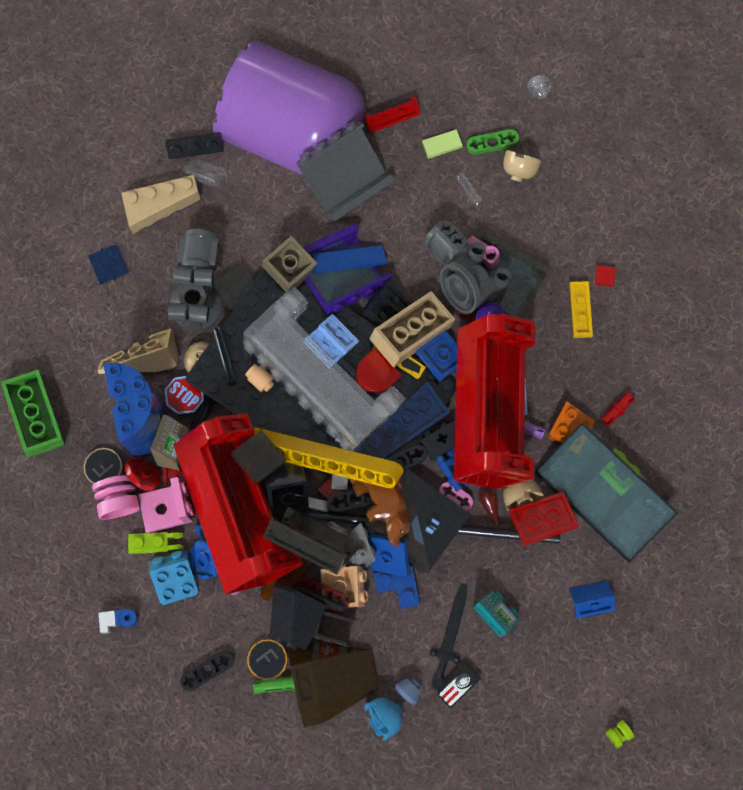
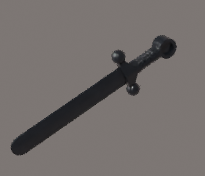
M465 583L459 586L453 601L440 652H437L435 649L430 650L432 657L437 656L440 659L436 677L432 681V687L435 690H440L444 686L443 678L447 663L453 661L458 664L461 661L459 656H452L466 603L468 586Z

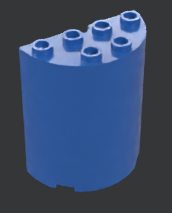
M104 363L109 396L117 400V404L112 410L118 440L133 456L144 457L151 453L150 448L163 415H167L164 405L137 370L121 363Z

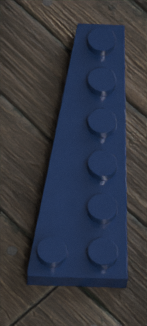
M427 382L355 452L384 459L447 416L450 412L429 382Z

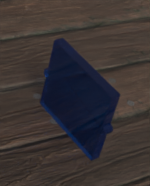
M117 244L106 249L101 248V251L88 256L100 285L129 273Z

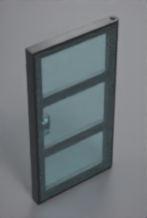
M583 422L535 471V474L556 494L564 491L571 508L628 563L679 513Z

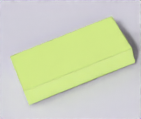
M457 130L422 140V145L428 159L460 149L463 146Z

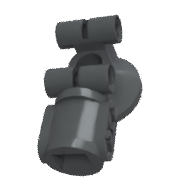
M442 221L433 227L427 234L424 244L431 249V254L443 266L440 272V284L449 303L456 310L464 314H470L488 302L500 304L511 279L510 271L505 268H498L495 270L494 275L489 278L487 272L481 267L486 253V247L482 243L474 242L469 245L466 237L448 221Z
M190 229L186 231V234L182 233L180 237L173 282L181 285L176 288L171 296L168 319L175 320L181 327L188 330L199 331L209 328L218 320L222 312V297L218 289L213 285L214 272L217 271L220 252V237H217L215 233L202 229ZM194 293L201 295V299L197 304L186 303L189 295Z

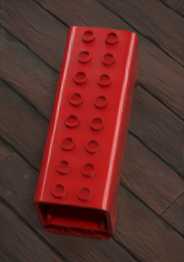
M490 314L457 330L455 482L501 489L507 485L520 484L534 479L535 460L524 454L525 350L533 347L536 341V325L533 321L506 314Z
M248 413L220 416L205 421L173 445L225 595L267 585L303 565L299 555L265 539L268 538L282 542L246 441L254 437L255 433Z

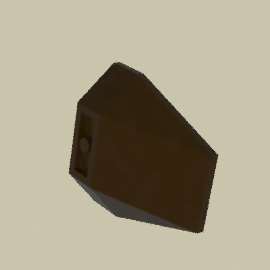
M309 643L306 650L298 647L296 651L288 647L290 667L304 727L325 723L379 690L370 649Z

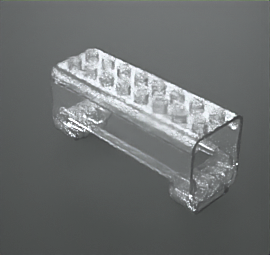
M294 287L282 295L243 333L244 349L250 355L254 354L258 358L257 362L264 369L268 368L272 372L271 376L278 383L281 381L285 385L284 389L290 396L293 397L295 395L299 399L298 403L304 410L309 409L312 412V418L318 424L322 423L327 428L326 432L333 439L336 437L341 442L339 445L343 449L355 452L403 405L406 398L394 386H391L374 401L297 323L299 316L308 308L306 306L308 302Z

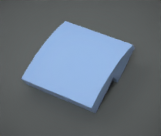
M333 314L303 341L329 369L359 342Z

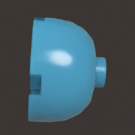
M382 697L365 704V711L369 710L372 718H368L375 733L379 737L381 735L384 736L382 740L385 741L391 738L400 730L403 711L398 703L395 704L392 700Z

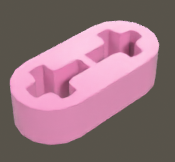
M448 482L441 485L440 493L444 495L445 491L443 488L451 487V492L456 496L453 497L448 494L446 497L459 506L461 502L456 498L459 497L462 500L467 498L469 506L464 505L461 508L466 511L471 509L473 500L469 494L462 489L456 492L454 487L450 486Z

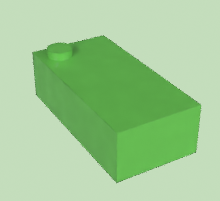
M39 370L2 381L1 385L27 458L65 445Z

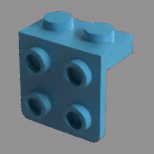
M187 550L175 551L166 557L159 556L149 562V573L162 605L198 594Z

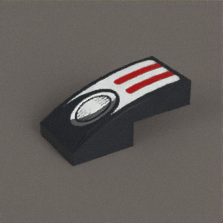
M466 664L437 695L451 709L481 680V677Z

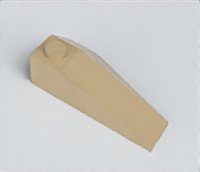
M172 328L149 336L150 341L143 345H139L138 342L133 344V347L127 353L119 351L101 360L97 370L98 373L105 374L104 363L125 364L138 372H160L173 369L177 366L179 354Z

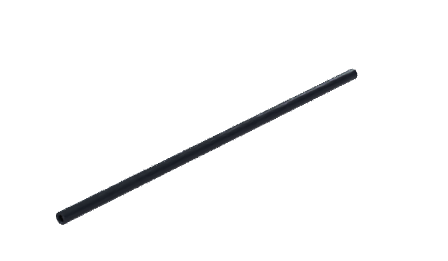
M309 510L277 516L386 527V523L382 520H374L370 523L367 516ZM409 520V522H410V530H413V529H412V525H411V523L413 522V520ZM463 525L457 533L460 535L520 540L517 531L512 529ZM560 535L539 542L560 544Z

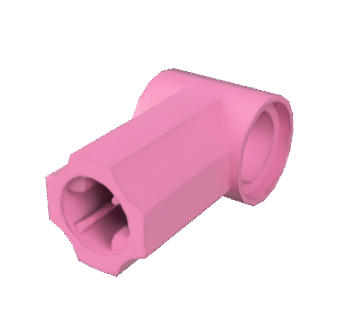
M474 236L469 237L467 240L469 245L479 242L486 247V253L482 261L487 268L497 267L500 263L498 249L485 244ZM489 255L496 256L494 259H487Z

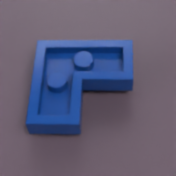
M409 566L410 574L408 577L383 572L374 573L377 593L397 590L400 609L420 605L412 566Z

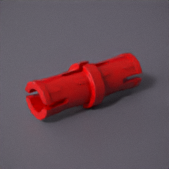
M625 392L616 403L614 402L611 405V408L600 420L609 427L635 401L634 396L629 392Z

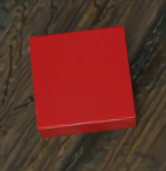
M597 265L594 285L613 287L616 268Z

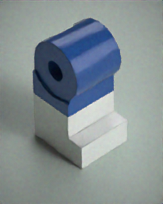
M130 609L99 613L100 633L102 634L111 633L110 627L125 626L131 628L138 622L137 613Z

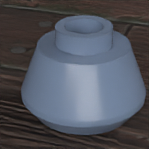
M406 678L396 684L395 690L411 705L418 702L421 694L419 690L421 686L413 678L410 681Z

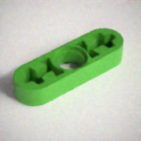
M509 129L474 136L468 139L466 148L472 155L512 148L517 145L519 135L515 130ZM508 135H511V137L514 138L513 142H510V140L507 139ZM489 139H495L497 140L498 144L496 146H490L487 143V141ZM473 142H475V144L478 145L477 149H474V147H470L472 146Z

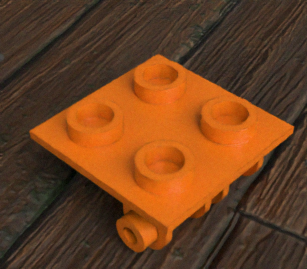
M566 401L548 433V438L552 441L557 440L563 443L582 422L592 429L595 420ZM582 434L569 449L579 454L587 437Z

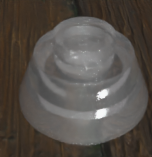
M546 75L533 77L528 81L526 88L534 97L542 99L550 91V78Z

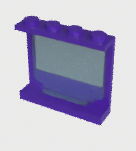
M353 224L306 245L303 249L311 256L316 253L363 248V246L356 238L359 228L356 224ZM377 266L315 274L313 269L304 282L326 314H329L333 311L335 313L339 312L348 304H355L362 297H370L386 281L391 280L392 274L389 273L383 276Z

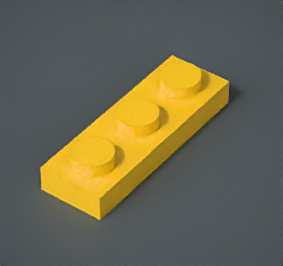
M589 281L570 282L569 293L573 338H592Z

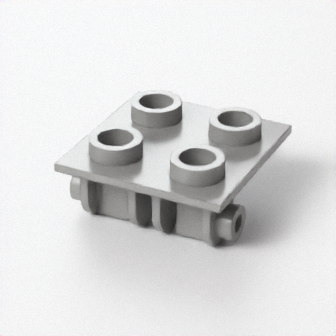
M360 523L350 532L357 552L349 558L351 560L348 564L349 566L362 565L363 569H365L375 561V551L372 546L370 547L367 540L368 533Z

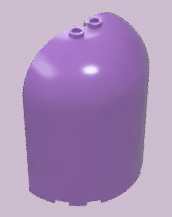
M253 40L248 44L247 50L243 49L238 55L222 87L224 89L223 98L218 100L215 110L217 121L213 122V133L220 132L221 140L302 174L296 164L300 160V156L315 150V146L319 143L330 140L331 135L345 130L349 123L360 122L364 124L366 107L361 92L347 78L263 42Z

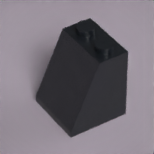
M269 457L260 458L266 498L273 517L309 511L307 480L303 466Z
M275 583L273 587L270 634L277 637L275 641L296 651L298 647L306 650L326 605L297 590Z

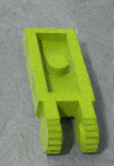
M183 533L128 534V554L166 553L184 550V545H169V539L183 538Z

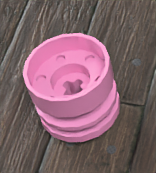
M127 475L109 477L92 485L93 491L97 492L94 498L96 500H104L96 506L99 519H114L140 510L138 497L136 495H128L135 491V486L131 485L133 483Z

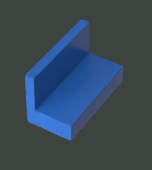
M608 581L569 588L576 619L615 611L614 594Z

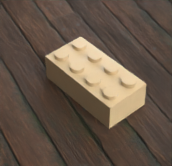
M430 291L376 327L369 339L394 368L443 331H448L455 318L433 292Z

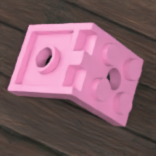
M178 477L170 479L171 487L138 494L146 533L193 522L191 518L194 515L193 507L187 499L190 496L189 489L185 482H182ZM160 504H165L167 511L162 515L158 514L157 507Z

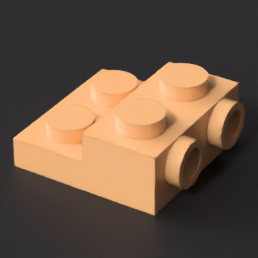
M344 567L337 575L326 569H320L322 583L348 595L350 599L348 608L365 607V602L368 601V593L364 590L367 573L363 570V567ZM322 588V595L327 596L326 589ZM332 598L337 602L343 603L340 598Z

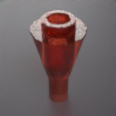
M492 490L481 493V498H478L488 515H490L493 526L501 525L497 514V494L492 493Z

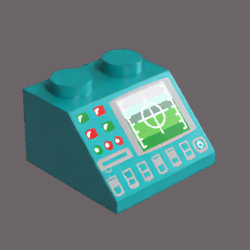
M491 591L473 608L501 638L520 621L517 618L519 615L511 606L508 608L503 603L505 599L499 592L494 593Z

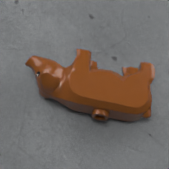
M349 478L352 485L356 483L353 489L357 497L367 492L370 494L374 505L365 513L369 522L372 523L374 520L385 522L390 544L394 547H400V539L409 533L410 522L404 499L400 493L403 488L399 480L393 488H385Z

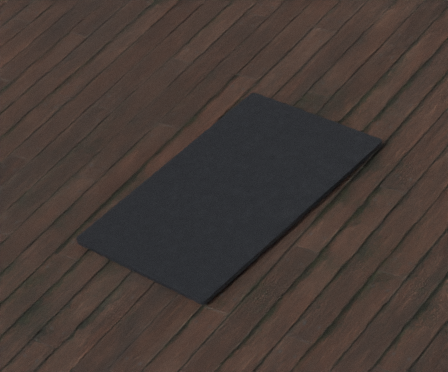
M264 268L222 326L237 381L227 383L215 337L185 378L187 383L233 414L248 413L255 428L342 449V444L337 441L335 442L336 433H339L345 437L351 436V444L358 443V446L350 449L353 452L397 412L425 383L429 382L445 406L456 391L455 379L447 376L439 382L416 353L410 357L426 367L419 379L395 366L394 368L402 376L382 393L366 391L337 363L329 369L303 343L304 339L314 332L323 321L333 314L359 340L344 356L355 368L372 351L374 344L369 338L376 327L346 306L337 313L333 311L326 314L304 281L287 294ZM317 288L328 304L335 300ZM254 364L262 366L274 377L272 381L274 385L268 392L265 390L260 392L247 380L248 377L245 374ZM431 427L423 431L421 434L410 440L408 443L394 451L386 458H389L413 446L420 445V440L423 439L422 435L427 433L431 429ZM357 428L361 435L359 439L357 438L355 433ZM407 453L406 455L410 460L412 456H410V454ZM398 457L395 460L402 467L406 465V460L403 457ZM319 471L328 478L332 479L333 474ZM349 480L347 484V491L354 490L353 486L356 483L352 485ZM364 493V502L367 503V498H370V494L366 495Z

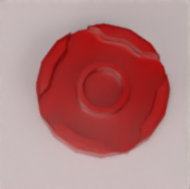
M131 457L125 464V472L131 482L145 491L156 489L161 480L157 467L150 461H144L146 459L144 457Z

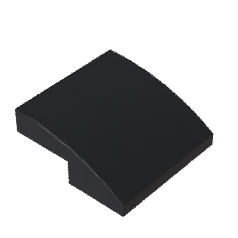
M388 280L375 292L362 312L379 326L412 303Z

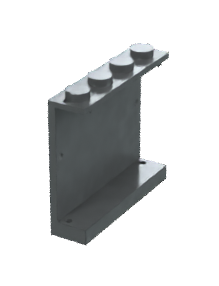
M360 122L349 123L345 130L331 135L330 140L319 143L315 146V150L310 153H304L300 156V160L296 162L325 214L332 221H336L394 181L392 175L386 173L362 130L364 124Z

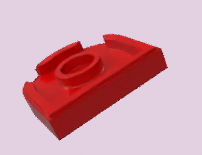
M376 348L365 356L356 368L357 381L368 392L382 393L402 376Z

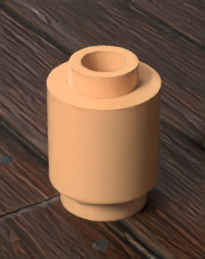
M254 364L245 374L248 377L247 380L260 392L264 390L268 392L274 385L272 382L274 377L257 364Z

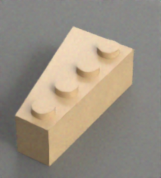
M194 175L121 193L128 224L133 234L169 216L171 213L201 200Z

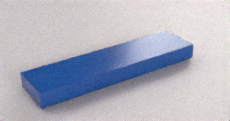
M382 245L311 255L317 262L314 268L315 274L386 265L387 263Z

